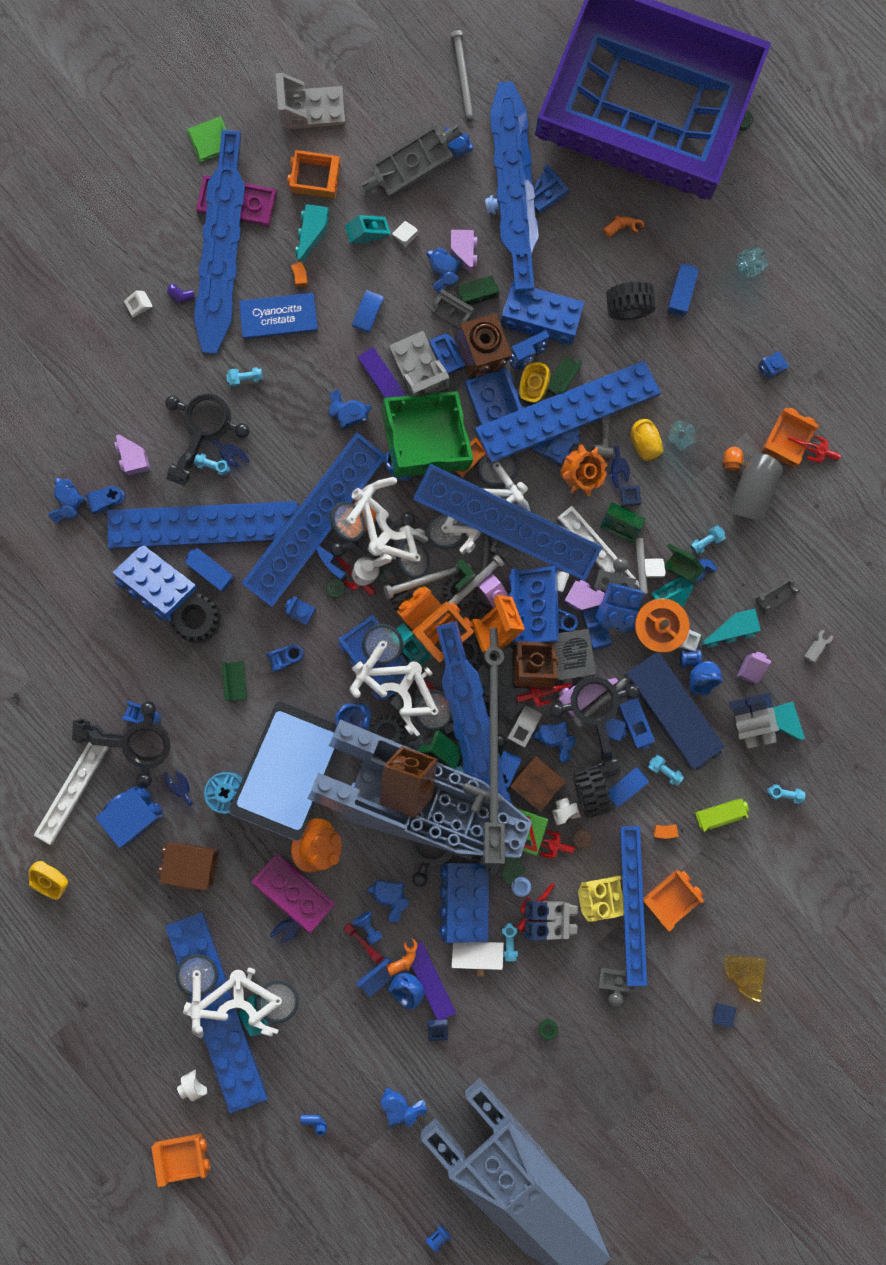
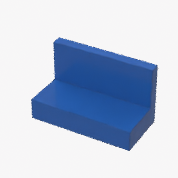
M387 956L357 981L356 985L358 987L361 986L369 997L392 979L386 966L393 963L391 959Z

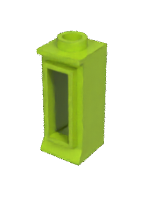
M738 798L695 812L700 830L705 832L707 829L711 830L743 818H749L747 814L749 807L746 801L743 802V799Z

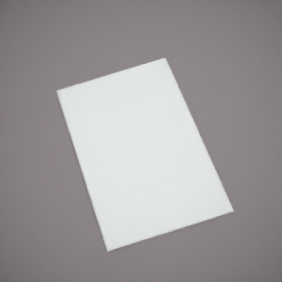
M453 943L452 968L502 970L504 943Z

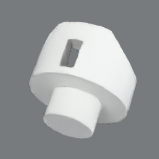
M362 557L356 561L352 570V578L358 585H368L377 579L380 570L379 567L372 565L374 559Z
M568 797L555 801L557 809L552 810L556 825L565 823L568 818L575 819L581 817L577 803L570 804Z
M196 1070L181 1077L182 1085L178 1086L177 1090L182 1099L188 1097L191 1101H195L207 1094V1087L199 1083L195 1077Z

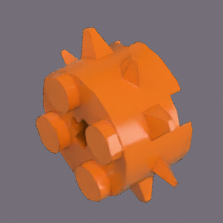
M581 444L578 447V451H573L565 457L566 459L560 472L565 482L572 487V494L581 489L585 492L586 496H590L592 489L604 484L603 482L607 474L605 471L607 463L597 454V447L592 452H588Z

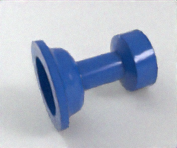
M371 910L361 914L351 923L353 926L356 925L359 928H364L368 934L366 940L369 945L382 937L380 931H374L369 923L372 919Z

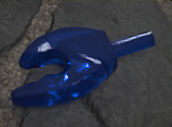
M216 439L212 440V443L221 449L220 455L224 461H227V464L233 467H240L233 460L235 455H238L247 463L250 462L248 456L240 448L230 444L222 445Z
M614 446L616 459L612 461L610 475L614 486L618 489V472L624 474L625 482H627L630 477V468L625 458L620 457L619 446Z
M175 771L179 778V782L175 784L169 774L164 772L165 782L170 791L178 797L183 796L188 806H192L193 803L187 795L190 791L187 778L181 772Z
M287 919L280 922L273 929L270 937H274L281 930L285 929L288 934L280 942H287L299 933L301 927L292 919Z

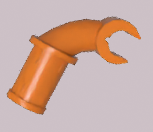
M615 216V219L603 228V232L608 238H611L621 228L624 229L626 226H629L631 232L637 234L638 230L635 228V225H639L643 229L644 222L628 216Z
M412 938L413 946L411 948L407 947L404 941L405 957L402 956V959L386 965L391 977L404 970L409 971L416 956L417 942L415 939Z

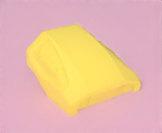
M621 876L581 882L578 891L580 908L588 922L623 916Z

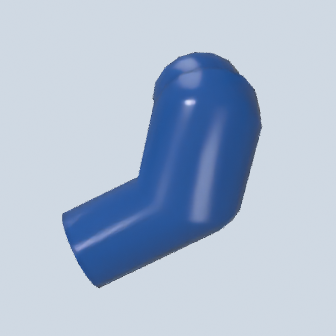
M301 1114V1125H312L318 1136L326 1134L327 1124L319 1115Z

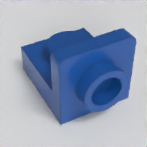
M780 351L767 358H763L759 362V370L768 380L789 367Z
M706 558L699 560L705 570L711 573L717 571L718 568L714 566L715 563ZM703 571L702 574L693 584L697 583L698 581L701 582L706 572Z
M293 597L292 600L289 599L284 607L287 616L306 626L316 610L296 597Z

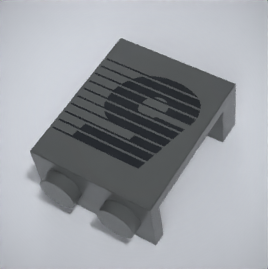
M589 629L559 633V642H555L556 657L559 658L557 682L562 681V684L573 683V679L581 678L582 681L588 677L595 676L596 668Z

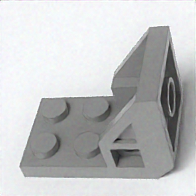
M275 73L278 112L283 127L297 129L345 125L342 86L305 89L303 81L284 73Z
M424 331L389 345L411 396H426L449 388L448 373L440 361L436 360Z

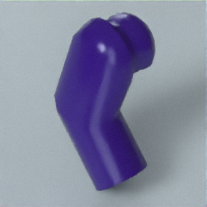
M175 284L168 286L167 293L169 297L177 302L195 299L193 290L183 292Z

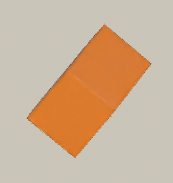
M302 261L291 265L295 276L296 288L308 287L307 273Z
M676 824L667 826L654 825L653 837L664 839L679 837Z

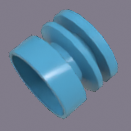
M222 772L210 778L204 791L205 800L209 807L218 813H230V807L243 777L237 773ZM223 788L225 790H230V792L228 793V798L227 796H222L221 793L224 792Z

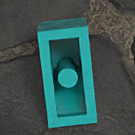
M358 215L345 225L350 243L364 244L391 234L386 217Z
M404 623L397 628L403 640L402 652L412 662H418L422 665L432 657ZM392 632L389 636L399 647V639L394 632Z
M789 702L773 707L776 725L779 728L778 731L795 740L805 739L794 703Z

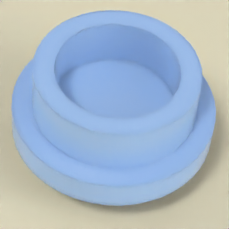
M494 195L486 198L488 214H497V210L500 209L498 198H495Z
M518 877L512 882L511 888L515 895L524 897L529 894L531 884L528 879Z

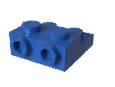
M546 330L512 346V356L509 359V363L513 370L521 368L524 370L527 365L534 362L535 355L546 351L545 348H547L549 335Z
M577 429L529 449L560 466L565 461V457L570 454L569 450L571 447H576L581 437L578 436L580 431Z
M609 583L595 617L604 628L611 629L614 626L624 633H627L628 630L634 631L636 617L639 612L638 609L645 593L642 590Z

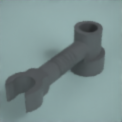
M610 416L600 419L602 430L601 445H593L592 451L596 447L598 448L597 454L603 459H612L613 448L608 447Z

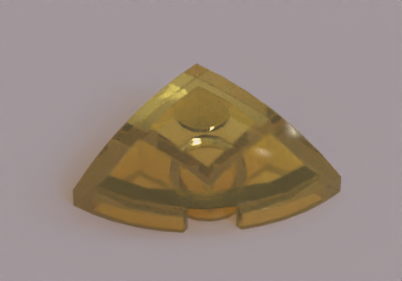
M725 955V968L729 979H733L739 986L738 990L745 996L761 1001L766 959L751 956Z

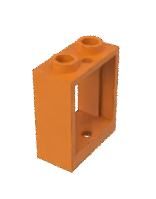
M295 150L294 157L291 156L290 160L292 173L288 174L287 186H290L291 193L335 199L341 166L340 156ZM301 163L330 167L327 188L298 184Z
M446 601L412 631L414 636L439 663L444 659L443 651L440 652L425 635L424 631L446 611H449L465 629L460 635L462 642L474 633L471 628L473 624L467 617L464 619L459 614L461 610L454 602L450 604Z

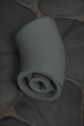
M766 454L752 455L739 481L730 511L742 517L765 520L773 494L783 473L782 465L776 459Z

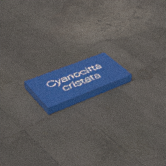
M314 293L239 301L243 339L318 331Z

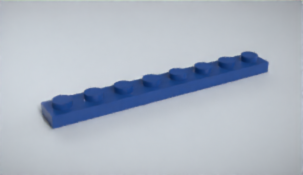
M640 826L620 827L626 986H647Z

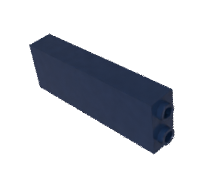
M655 652L624 674L630 684H635L639 687L640 699L689 769L696 768L699 770L707 764L706 760L709 758L715 759L722 754L721 750L725 746L659 652Z

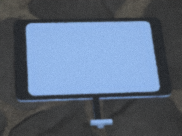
M277 702L229 810L230 814L299 841L303 836L316 802L307 799L318 773L325 776L328 775L338 751L329 746L337 725L286 703Z

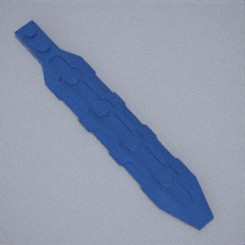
M513 81L499 82L490 111L491 132L494 137V165L497 170V198L500 203L501 242L512 256L515 292L534 291L531 254L538 242L539 233L538 223L535 219L534 185H532L530 166L532 160L528 145L527 110Z
M222 130L218 168L208 181L207 212L206 221L203 225L202 261L199 264L200 281L194 314L202 353L217 354L232 322V296L234 279L237 272L236 256L241 232L239 227L241 206L244 203L245 185L238 172L241 131Z
M457 621L439 625L436 628L446 663L442 686L446 701L449 702L454 722L455 737L458 739L464 761L462 763L464 772L467 775L484 781L490 786V717L487 715L482 695L484 692L480 676L466 660ZM498 755V793L511 803L501 770L503 767L500 755Z

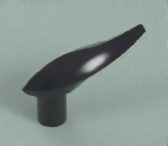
M479 600L472 610L469 621L479 619L480 612L489 613L491 606L484 605Z

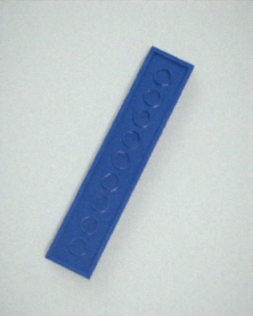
M642 361L475 427L474 431L491 464L659 396L661 391L645 361Z
M358 432L355 433L241 584L269 606L273 607L314 553L317 546L320 545L332 529L330 524L332 508L339 502L352 503L354 500L352 498L353 491L356 488L362 490L384 461L386 455ZM340 506L336 510L335 524L348 506Z
M432 464L429 465L413 497V500L584 581L602 549L601 545Z
M298 502L107 510L108 548L273 541L298 509Z
M200 912L165 926L178 965L190 955L202 954L211 958L217 966V983L209 993L201 996L202 1001L227 982L204 913ZM190 959L180 970L188 991L193 992V972L198 970L201 973V992L211 986L214 980V969L205 959ZM229 989L203 1010L217 1012L224 1003L234 1000L231 990ZM232 1008L226 1012L228 1019L225 1021L200 1018V1026L204 1032L203 1037L230 1114L268 1099L237 1008Z

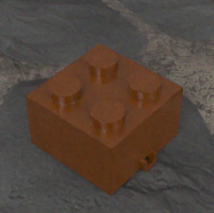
M517 641L512 651L514 686L552 688L558 678L557 666L559 664V658L556 657L555 643Z
M535 755L526 767L523 766L521 768L520 774L510 787L541 812L557 794V791L565 783V779Z

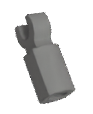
M824 630L817 634V641L813 642L804 656L806 660L813 664L817 662L825 650V645L833 640L832 635L827 640L823 639Z

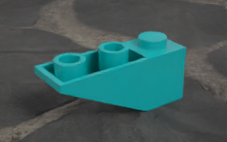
M306 204L305 211L302 210L301 222H303V226L298 231L300 244L295 249V258L298 259V262L302 261L304 263L327 233L330 215L328 207Z
M751 609L733 614L701 642V646L707 645L710 648L718 646V642L724 640L727 644L738 641L737 637L744 636L745 639L756 637L755 633L761 631L756 610Z

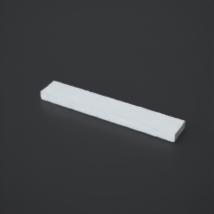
M573 506L569 507L557 520L564 528L601 545L602 549L595 563L601 570L615 573L613 562L617 559L616 555ZM628 569L622 573L623 576L636 579ZM636 580L634 589L640 590L639 582Z
M90 742L88 743L33 836L49 845L53 844L110 747L96 746Z

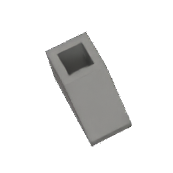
M525 705L507 739L525 748L542 714Z

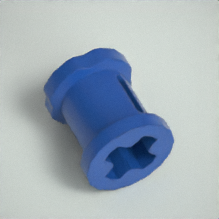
M701 650L696 652L680 651L681 667L686 665L697 666L702 663Z
M439 1225L438 1230L425 1240L431 1249L438 1253L440 1251L439 1248L447 1240L450 1241L452 1237L442 1225Z

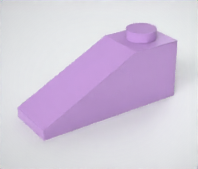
M616 678L608 679L612 685L618 682ZM597 684L585 686L579 692L577 698L580 711L604 693L606 689ZM574 687L571 689L565 688L558 693L561 696L557 699L560 704L571 703L570 697ZM573 711L567 712L571 717L575 715Z

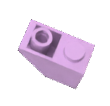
M451 230V255L455 259L461 260L462 266L469 273H473V267H477V255H473V248H477V237H474V230Z
M116 435L117 442H115V448L117 453L121 455L122 460H119L121 470L125 471L129 476L151 470L146 451L123 436Z
M493 573L488 575L478 585L479 590L492 609L496 607L493 599L498 595L508 596L503 585Z
M582 580L580 582L575 581L563 603L581 612L600 606L605 593L600 590L594 591L590 589V585Z
M760 652L745 656L737 677L749 683L758 684L769 667L771 660L766 659L767 655Z

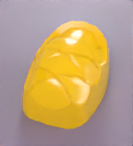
M535 362L525 367L519 387V395L523 400L530 403L541 402L550 382V369L547 365Z
M641 419L635 422L631 429L630 437L638 455L644 461H651L660 457L663 453V445L656 426L648 419Z
M43 861L35 862L29 869V886L51 899L58 900L61 898L68 886V880L61 872Z

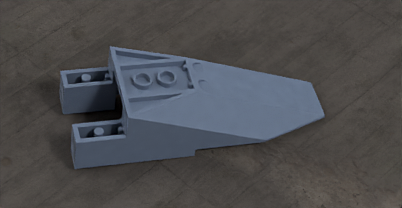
M343 720L339 721L329 746L363 760L355 780L356 784L352 787L318 773L307 799L343 813L341 820L453 853L483 856V823H490V801L484 799L479 812L475 813L471 811L476 795L466 792L462 788L464 783L490 792V786L487 783L437 762L432 799L416 818L380 805L382 774L384 765L403 745ZM498 793V796L501 797V801L498 804V823H505V857L520 858L532 821Z
M480 1078L465 1090L466 1099L492 1127L494 1134L466 1159L462 1147L436 1118L421 1130L422 1142L448 1170L449 1179L526 1255L544 1265H605L611 1259L585 1198Z

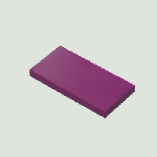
M204 175L196 208L197 213L206 214L207 186L212 176ZM244 183V203L241 206L240 221L270 227L277 189Z
M278 853L275 854L251 882L254 887L309 935L335 905L330 898Z

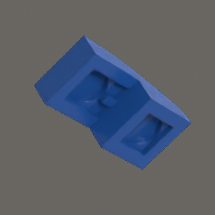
M366 290L352 327L370 333L376 321L377 313L384 301V296Z
M318 545L316 549L325 566L336 578L343 581L346 574L332 564L335 557Z
M600 606L582 611L586 629H589L593 651L612 645L607 628L602 627L595 617Z
M635 767L608 789L611 801L618 808L643 788L649 780L638 767Z

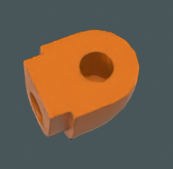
M730 447L724 452L722 463L724 470L739 471L740 467L743 466L744 456L740 448Z

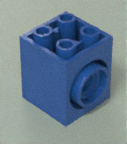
M132 787L127 792H122L107 803L103 808L104 810L95 817L119 848L129 846L164 817L162 815V808L150 800L151 795L145 788Z

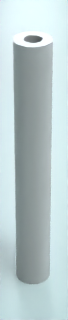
M637 538L636 552L639 587L646 595L648 590L643 538Z

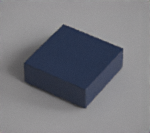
M639 485L620 487L622 507L642 504Z
M716 1003L712 1022L733 1027L737 1008Z
M447 1020L427 1021L429 1041L448 1040Z

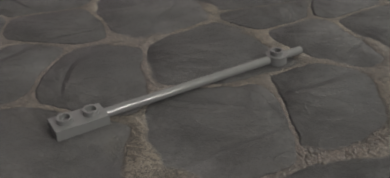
M490 628V648L486 650L483 657L484 662L490 666V823H483V864H504L505 823H498V666L504 660V653L498 648V628ZM490 655H494L496 660H491Z

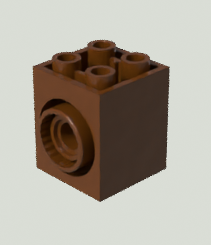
M496 313L461 323L454 336L469 378H477L492 371L493 373L500 371L512 356Z
M401 746L384 765L381 779L380 805L416 818L432 799L438 759Z
M174 841L166 843L161 853V858H164L163 866H160L158 870L160 883L174 885V888L194 892L212 888L219 849Z

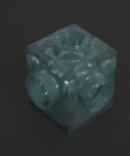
M756 245L736 255L738 271L748 278L754 277L769 268L765 251Z
M679 420L671 424L672 428L669 429L670 434L667 436L672 445L676 444L679 451L697 442L694 436L697 432L692 423L688 424L687 421L682 422ZM683 431L685 436L681 437L679 432Z

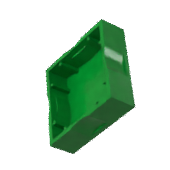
M458 391L433 393L426 396H400L383 399L381 414L395 477L423 475L430 464L447 472L469 470L474 459L468 434L464 428L463 411Z

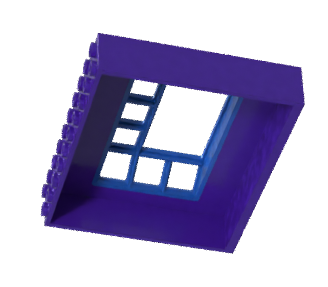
M584 0L539 113L535 136L543 141L554 142L559 147L573 149L578 154L584 153L595 160L608 162L611 166H619L630 173H638L646 179L657 180L665 186L676 187L684 193L695 194L700 199L711 200L720 181L771 42L656 0ZM597 43L615 56L610 73H607L591 62V57ZM623 59L698 87L682 129L605 101L620 60ZM587 67L606 81L600 98L581 86ZM703 90H725L726 93L721 107L698 106ZM578 92L596 104L592 117L571 109ZM606 108L624 115L621 126L618 127L599 120L598 117L601 109ZM694 114L717 115L710 133L688 131ZM633 118L651 125L652 128L648 137L626 130L629 119ZM657 128L680 136L676 148L653 140ZM685 138L708 140L701 157L681 150Z

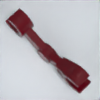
M350 923L344 927L343 930L348 935H353L367 949V953L374 962L379 964L384 959L378 951L370 947L369 943L356 933L357 930Z

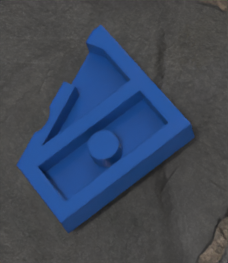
M548 164L544 167L541 178H538L535 184V210L540 214L569 193V188Z
M447 333L429 340L436 359L440 361L448 375L465 368V363L462 360L457 343Z

